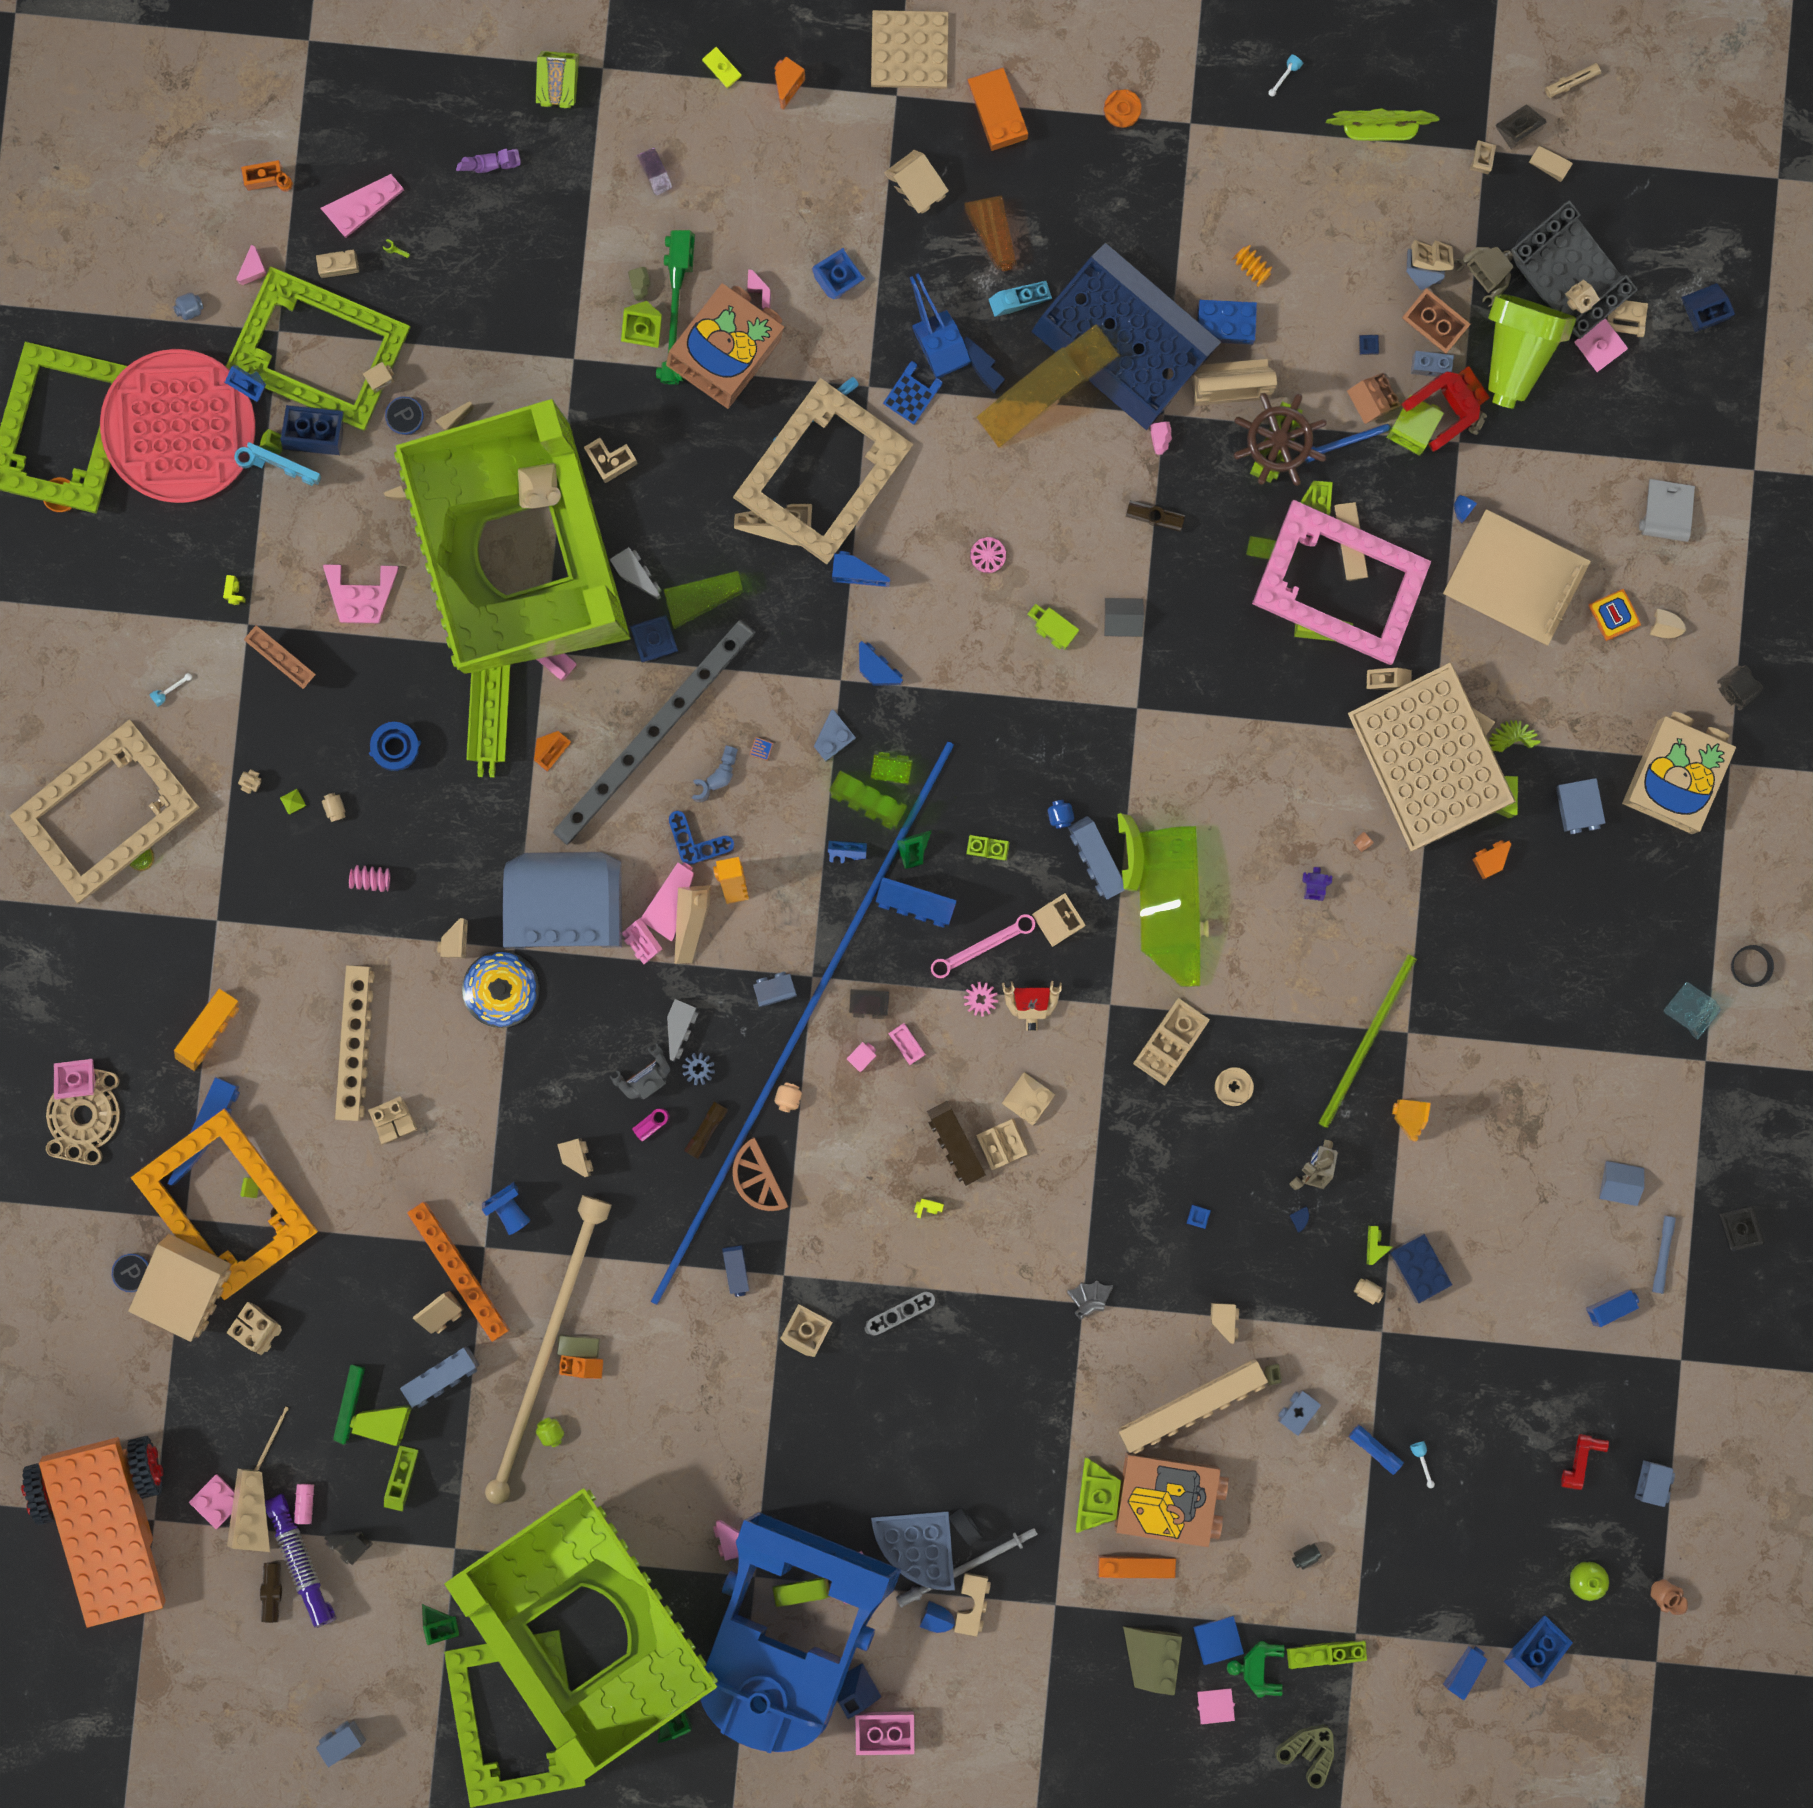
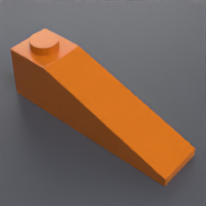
M1098 1555V1577L1175 1578L1176 1558Z

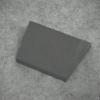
M1105 598L1104 636L1143 637V599Z

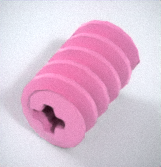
M356 865L354 870L352 868L350 870L349 888L353 889L356 884V888L359 890L362 886H364L365 890H368L371 886L372 891H376L379 886L380 892H383L385 888L388 892L390 886L389 868L386 869L385 873L382 872L381 867H379L377 872H375L374 867H371L370 871L367 872L366 866L360 871L359 866Z

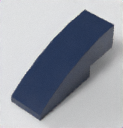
M966 336L964 344L971 364L983 383L995 394L1005 383V379L993 369L995 360Z

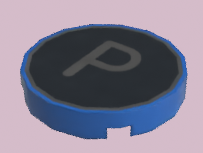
M399 397L389 403L385 418L387 425L392 431L402 435H409L420 429L424 413L416 400L410 397Z
M137 1254L121 1256L112 1267V1278L115 1285L125 1292H136L149 1265L148 1261Z

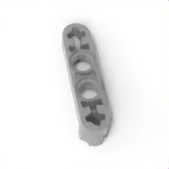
M923 1292L869 1319L864 1328L865 1332L876 1336L930 1309L935 1304L934 1295L930 1292ZM924 1295L926 1298L930 1297L929 1306L922 1304L919 1306L921 1310L918 1311V1306L914 1300L916 1299L918 1303L923 1300ZM906 1304L913 1305V1314L907 1315L904 1312ZM890 1312L897 1315V1321L893 1324L887 1321V1315ZM879 1317H883V1322L885 1323L887 1328H884V1324L882 1325V1320ZM871 1322L878 1324L877 1332L870 1329L872 1326Z

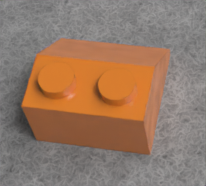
M785 57L783 61L779 60L774 68L776 70L775 77L780 108L783 110L805 81V69L788 57Z

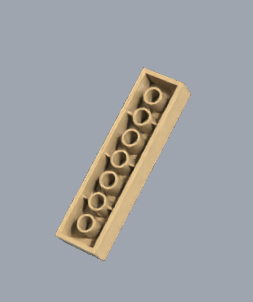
M1253 1359L1118 1428L1117 1431L1128 1452L1136 1454L1144 1450V1445L1148 1443L1154 1445L1162 1440V1436L1166 1434L1172 1436L1179 1432L1178 1428L1182 1426L1187 1428L1195 1424V1419L1199 1417L1207 1418L1214 1414L1213 1410L1217 1408L1222 1410L1230 1406V1401L1234 1399L1240 1401L1248 1396V1392L1262 1390L1265 1388L1264 1384L1268 1383L1258 1362Z

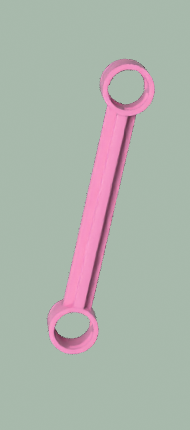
M1021 915L1015 924L946 960H935L931 965L933 976L945 978L951 969L1020 933H1031L1035 928V920L1030 915ZM1023 917H1028L1032 921V928L1028 931H1023L1018 926L1020 919ZM937 962H944L947 965L945 975L940 976L934 972L933 968Z

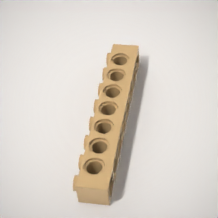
M346 966L335 1120L361 1121V1117H364L365 1114L362 1098L366 1097V1087H363L364 1079H367L368 1069L365 1067V1060H368L369 1048H366V1041L370 1040V1029H367L368 1021H371L372 1010H369V1002L373 1000V991L370 990V985L374 983V971H372L371 967ZM361 980L364 983V988L362 991H357L355 983ZM356 1000H361L363 1007L357 1011L354 1009L353 1004ZM355 1019L361 1021V1027L358 1030L352 1027V1022ZM354 1038H358L360 1041V1046L357 1049L351 1047V1041ZM353 1057H356L359 1061L356 1068H352L349 1065V1061ZM352 1076L357 1079V1085L353 1088L348 1085V1079ZM349 1096H354L356 1099V1103L352 1107L347 1105V1098Z

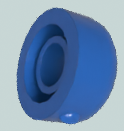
M388 722L378 727L373 733L370 741L371 752H369V755L382 768L390 771H401L411 766L416 760L421 741H418L416 734L409 726L400 722ZM398 738L404 743V749L400 754L390 755L386 751V744L390 739Z

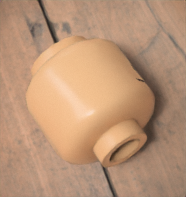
M785 1083L778 1087L774 1102L779 1106V1110L790 1113V1110H796L799 1107L802 1092L798 1086Z

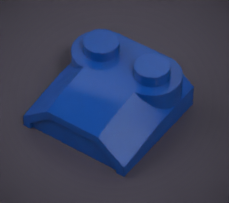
M844 248L812 268L814 278L831 299L840 298L845 292L865 280V277L861 275L846 254Z

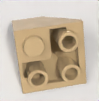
M580 1138L558 1144L561 1160L564 1165L584 1177L591 1176L593 1166L591 1160H587L585 1154L588 1153L586 1141L582 1142Z

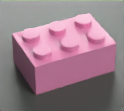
M914 1711L860 1712L855 1715L856 1755L914 1754Z

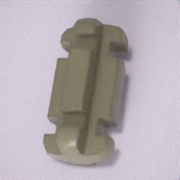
M1480 411L1479 419L1471 424L1468 430L1472 434L1477 435L1487 415Z

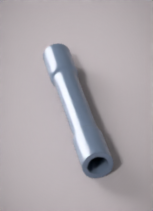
M1664 1216L1662 1240L1652 1292L1664 1294L1671 1239L1676 1221L1675 1217Z

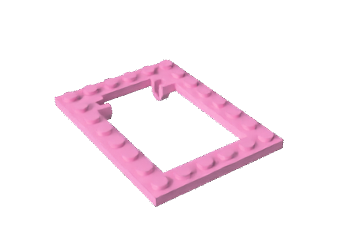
M1293 500L1252 604L1392 665L1431 561ZM1319 535H1323L1405 572L1381 638L1295 600L1299 588L1296 586L1292 589L1287 588L1288 583L1284 582L1283 579L1298 540L1304 545L1315 546Z

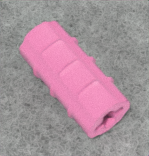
M297 1484L294 1523L311 1524L314 1484Z

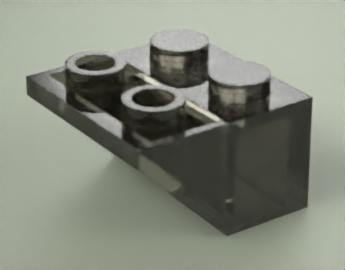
M333 1531L324 1538L327 1541L325 1544L332 1551L336 1549L341 1554L339 1556L341 1560L351 1565L356 1563L373 1545L360 1531Z

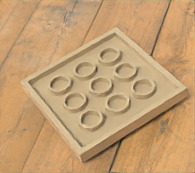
M873 10L871 87L947 89L948 12Z

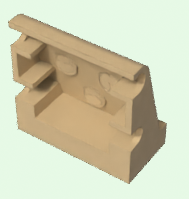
M1268 359L1204 364L1191 376L1194 406L1261 400L1260 394L1266 393L1268 399H1270L1277 386L1276 372L1268 367Z

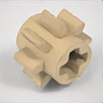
M249 770V773L244 771L238 783L242 786L241 790L250 794L252 791L257 792L262 782V779L258 777L260 773Z

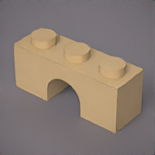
M964 1573L961 1594L971 1596L975 1604L970 1611H957L954 1632L977 1636L978 1632H982L984 1621L980 1620L981 1613H985L987 1601H984L985 1593L989 1594L991 1582H987V1576Z

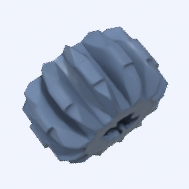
M693 1053V1061L688 1057L685 1059L690 1065H682L683 1068L689 1069V1071L683 1072V1075H691L687 1079L688 1082L695 1078L694 1085L698 1084V1079L704 1085V1077L708 1080L712 1079L707 1075L708 1072L715 1073V1070L709 1069V1067L714 1066V1062L707 1064L710 1060L709 1056L703 1061V1053L699 1054V1059ZM700 1063L702 1064L701 1067H704V1071L697 1075L693 1068Z

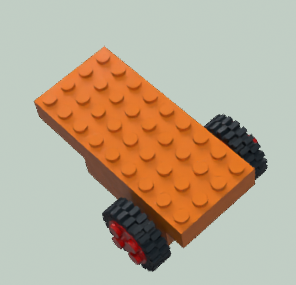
M148 1436L128 1440V1447L122 1450L119 1437L57 1452L42 1456L39 1463L25 1466L23 1469L22 1477L24 1480H22L21 1491L28 1502L26 1504L28 1514L32 1516L33 1521L37 1525L56 1521L86 1627L162 1609L166 1601L150 1548L153 1537L142 1502L144 1498L162 1493L161 1476L164 1475L162 1465L158 1464L157 1448L151 1443V1439Z

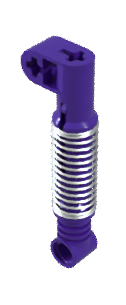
M283 1494L266 1500V1513L270 1519H274L272 1523L275 1524L274 1528H277L275 1530L276 1541L279 1542L278 1545L284 1543V1545L280 1546V1549L283 1548L281 1553H285L283 1557H286L284 1561H288L286 1565H289L287 1569H291L289 1573H293L291 1577H294L292 1581H296L294 1585H297L295 1589L303 1598L314 1628H319L335 1621L336 1614L332 1605L324 1601L320 1591V1581L318 1576H315L316 1572H313L315 1568H312L313 1564H310L312 1560H308L310 1556H307L308 1552H305L307 1548H304L305 1544H303L301 1539L302 1536L299 1535L300 1531L294 1523H291L292 1518H289L291 1517L290 1514H287L289 1506Z

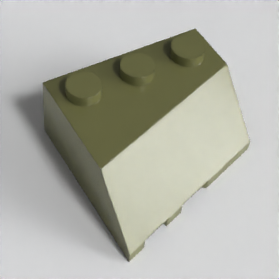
M1123 1626L1134 1687L1154 1693L1175 1695L1182 1642L1181 1634Z

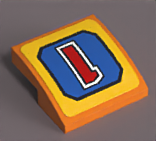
M1624 589L1589 604V609L1597 621V627L1606 641L1641 626Z

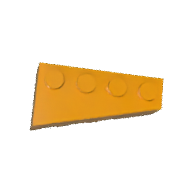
M735 857L716 861L717 866H713L714 874L718 882L720 881L726 904L749 900L740 858Z
M218 989L175 1048V1059L195 1072L209 1049L216 1043L219 1034L223 1033L227 1028L229 1019L231 1017L234 1018L238 1013V1000Z

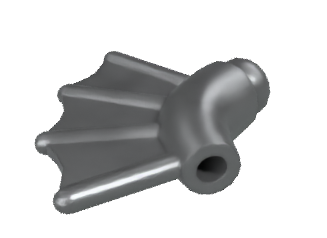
M1095 1281L1092 1284L1080 1283L1077 1288L1067 1290L1068 1295L1079 1308L1075 1311L1076 1316L1079 1319H1083L1094 1311L1104 1312L1105 1302L1113 1289V1285L1104 1286Z

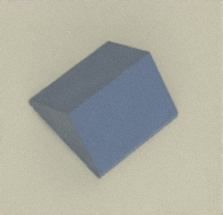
M1606 1161L1599 1199L1638 1206L1644 1190V1168Z

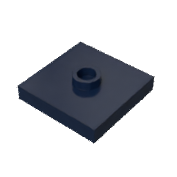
M666 615L630 626L642 663L678 652Z

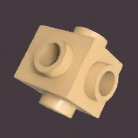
M1584 280L1572 286L1565 293L1568 298L1567 304L1573 311L1576 309L1581 314L1590 310L1600 300L1592 285Z

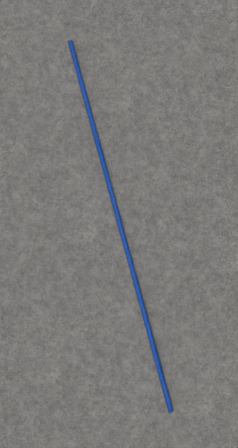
M947 741L651 1300L652 1303L658 1305L876 894L882 877H885L899 850L897 840L906 837L954 744Z

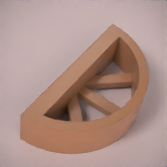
M257 625L244 638V641L302 689L316 675Z
M756 1139L749 1140L739 1150L733 1164V1181L738 1193L748 1204L761 1210L777 1211L789 1207ZM749 1147L758 1164L741 1159ZM739 1164L763 1173L740 1184L738 1176ZM766 1178L757 1203L743 1189ZM769 1187L778 1205H763Z

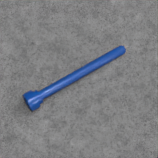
M1384 424L1317 448L1312 447V449L1323 454L1387 432L1391 427L1389 424ZM1308 456L1305 461L1308 463L1315 459Z

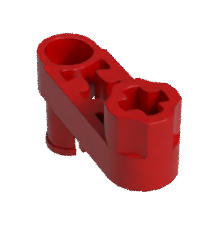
M1579 1434L1573 1470L1563 1471L1561 1486L1582 1490L1588 1452L1590 1449L1607 1452L1609 1441L1592 1438L1590 1435Z

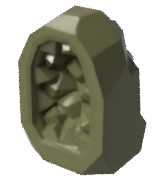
M646 267L628 271L636 301H643L648 295V288L651 286Z

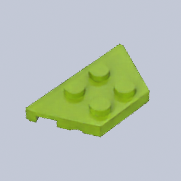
M1084 1457L1076 1533L1116 1520L1121 1480Z

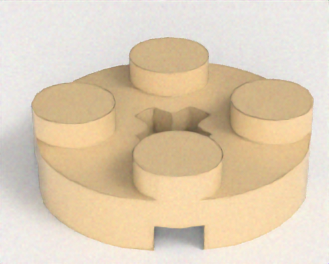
M1228 1068L1222 1071L1216 1078L1215 1092L1218 1099L1224 1104L1239 1106L1252 1096L1254 1084L1250 1075L1245 1070ZM1233 1081H1236V1085L1239 1086V1089H1236L1235 1092H1231L1232 1090L1229 1088V1084H1232Z

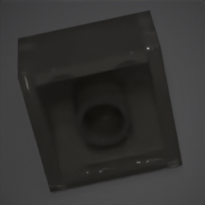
M851 989L849 1014H853L854 1018H864L865 1015H872V1019H884V1016H888L889 992Z

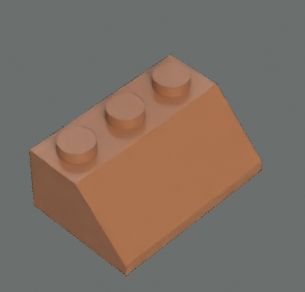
M1427 288L1402 317L1404 321L1445 354L1448 353L1471 325Z

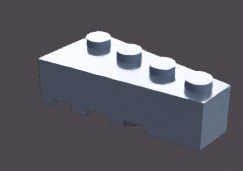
M1087 816L1071 824L1068 827L1071 833L1070 838L1073 844L1078 846L1080 850L1078 854L1082 862H1086L1089 867L1087 872L1091 879H1095L1097 883L1095 888L1099 896L1103 895L1106 899H1109L1124 891L1123 879L1094 821Z
M466 1346L400 1389L412 1408L416 1405L420 1408L428 1403L427 1398L433 1395L436 1398L445 1392L443 1388L450 1385L452 1388L460 1383V1377L465 1374L469 1377L477 1372L476 1367L480 1364L470 1348Z

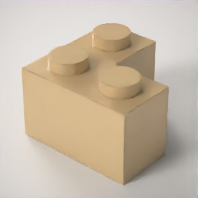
M598 438L584 447L604 483L638 464L627 444L609 453L601 438Z

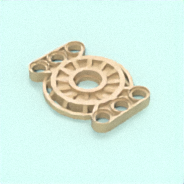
M94 1069L96 1080L93 1095L54 1099V1094L51 1096L47 1106L46 1119L48 1128L55 1139L49 1141L46 1145V1152L49 1156L88 1165H97L101 1162L103 1155L98 1148L112 1138L120 1121L119 1103L111 1091L119 1085V1077L115 1073ZM109 1075L115 1078V1083L111 1087L105 1084V1079ZM111 1099H113L115 1103L116 1111H113V1107L110 1102ZM54 1102V1106H53V1109H52V1114H50V1112H51V1106H52V1103ZM81 1105L88 1106L92 1111V1119L86 1124L78 1123L74 1117L75 1110ZM113 1115H116L115 1125L111 1127ZM50 1118H52V1120H53V1125H54V1127H55V1130L53 1129V1127H52V1125H51V1119H50ZM108 1131H111L109 1136L104 1141H102L101 1138L105 1136ZM53 1143H58L61 1147L60 1152L57 1154L52 1153L50 1150ZM72 1147L79 1149V1155L76 1158H72L69 1154ZM91 1151H95L98 1154V1159L95 1162H91L88 1159V1154Z

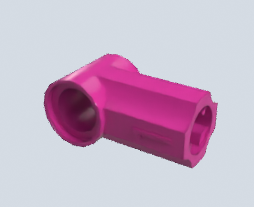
M658 1108L633 1127L632 1130L643 1142L669 1121V1113L663 1108ZM657 1112H662L665 1115V1119L661 1123L655 1119Z

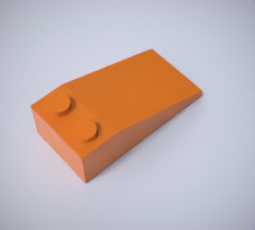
M1004 68L967 79L991 151L1027 140L1028 132Z

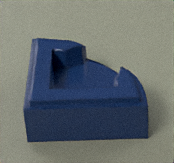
M1307 1206L1289 1215L1298 1233L1308 1223L1309 1212Z

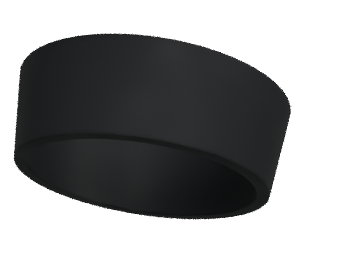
M1748 945L1741 948L1734 955L1731 962V971L1739 983L1748 987H1759L1771 978L1774 971V962L1770 953L1763 947ZM1744 950H1756L1766 959L1767 972L1763 979L1757 983H1743L1735 974V958Z

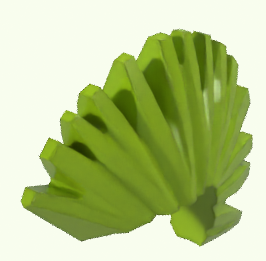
M1510 720V725L1507 721L1505 725L1503 723L1500 724L1504 732L1496 728L1495 731L1498 735L1492 733V737L1489 738L1492 740L1489 741V744L1492 745V751L1503 752L1517 741H1522L1528 748L1541 743L1539 740H1532L1538 736L1537 733L1533 734L1535 730L1526 732L1529 725L1526 724L1521 729V721L1517 724V720L1514 721V724Z

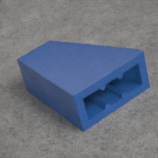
M1625 1290L1586 1307L1593 1326L1602 1327L1638 1309L1637 1303H1639V1299L1635 1292L1632 1293L1631 1290Z
M1468 1646L1443 1685L1456 1696L1465 1700L1488 1660L1483 1656L1485 1652L1477 1646L1474 1649Z

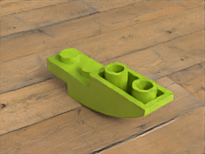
M1365 1641L1312 1644L1287 1649L1288 1666L1290 1669L1367 1661Z

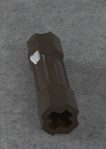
M714 1101L705 1119L684 1151L699 1159L707 1142L726 1115L728 1109Z

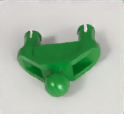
M1260 1641L1244 1657L1243 1665L1236 1660H1232L1227 1664V1671L1233 1676L1243 1672L1244 1680L1258 1698H1262L1265 1695L1282 1697V1684L1265 1683L1264 1662L1266 1656L1284 1657V1645H1271L1265 1641Z

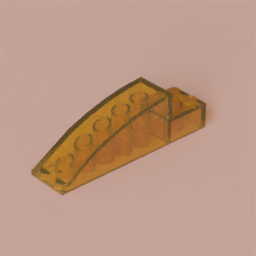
M1095 324L1067 347H1062L976 418L998 448H1000L1121 355L1101 327Z

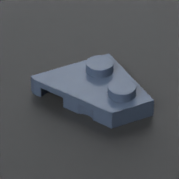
M832 709L814 748L826 762L855 740L856 737Z

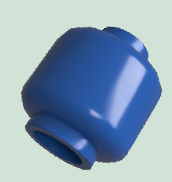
M1064 800L1052 802L1053 806L1048 808L1050 824L1056 826V829L1071 826V823L1074 821L1072 805L1064 803Z

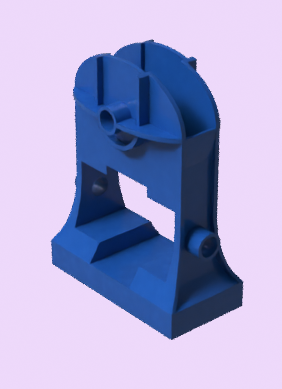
M758 1512L743 1521L736 1540L739 1556L738 1573L730 1571L724 1583L722 1593L731 1596V1600L705 1667L707 1673L712 1671L718 1680L715 1683L717 1688L700 1700L705 1712L712 1722L721 1729L720 1733L723 1735L725 1734L747 1747L766 1751L767 1753L788 1752L809 1745L826 1729L856 1648L867 1651L874 1637L875 1629L867 1626L878 1606L894 1591L901 1569ZM794 1565L831 1580L832 1583L828 1596L859 1608L842 1657L815 1646L808 1653L765 1636L768 1627L738 1615L756 1567L782 1576L790 1571Z

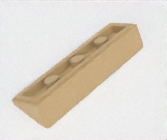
M1356 502L1335 505L1336 518L1360 529ZM1341 544L1346 579L1353 581L1368 578L1365 554Z

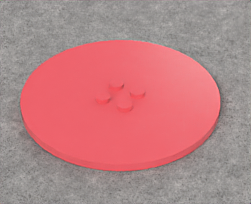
M169 349L153 352L139 358L117 376L103 402L100 432L103 447L111 465L127 484L140 493L156 500L171 503H188L215 495L229 486L238 477L243 468L237 465L234 455L239 448L247 447L248 442L254 444L255 416L250 398L224 383L230 371L226 366L214 358L199 352ZM243 453L240 455L239 460L243 463L248 462L250 455Z

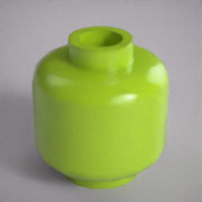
M548 1417L537 1424L536 1434L544 1446H551L553 1448L562 1443L561 1439L564 1437V1430L556 1419Z

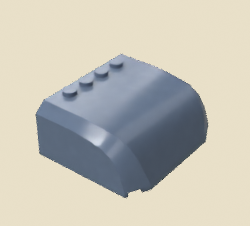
M603 852L524 853L506 862L503 878V947L506 949L561 946L622 948L621 861Z

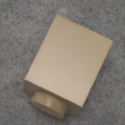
M383 362L363 373L374 393L394 382L392 376L395 374L390 366L387 365L385 367Z

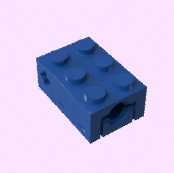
M1199 300L1197 322L1221 341V343L1253 345L1256 334L1257 302Z

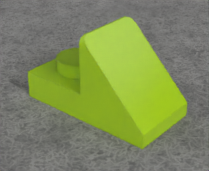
M1368 1226V1265L1376 1263L1393 1247L1378 1245V1242H1381V1230H1378V1226Z

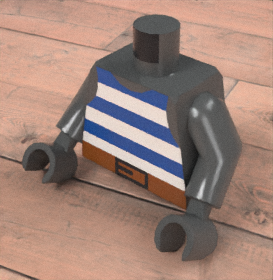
M655 1043L656 1049L654 1051L650 1047L648 1048V1051L656 1058L655 1061L630 1079L624 1081L619 1071H616L618 1077L612 1078L610 1076L613 1084L619 1086V1089L629 1099L638 1097L645 1099L666 1084L670 1067L663 1056V1049L657 1043Z

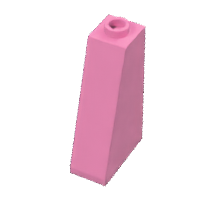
M685 862L682 865L680 863L676 864L641 917L644 924L672 942L676 936L678 887H691L695 875L692 872L693 868Z

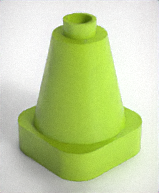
M1496 295L1488 317L1490 320L1495 321L1488 390L1495 393L1492 400L1493 403L1514 409L1517 400L1525 401L1559 343L1569 341L1577 318L1512 295Z

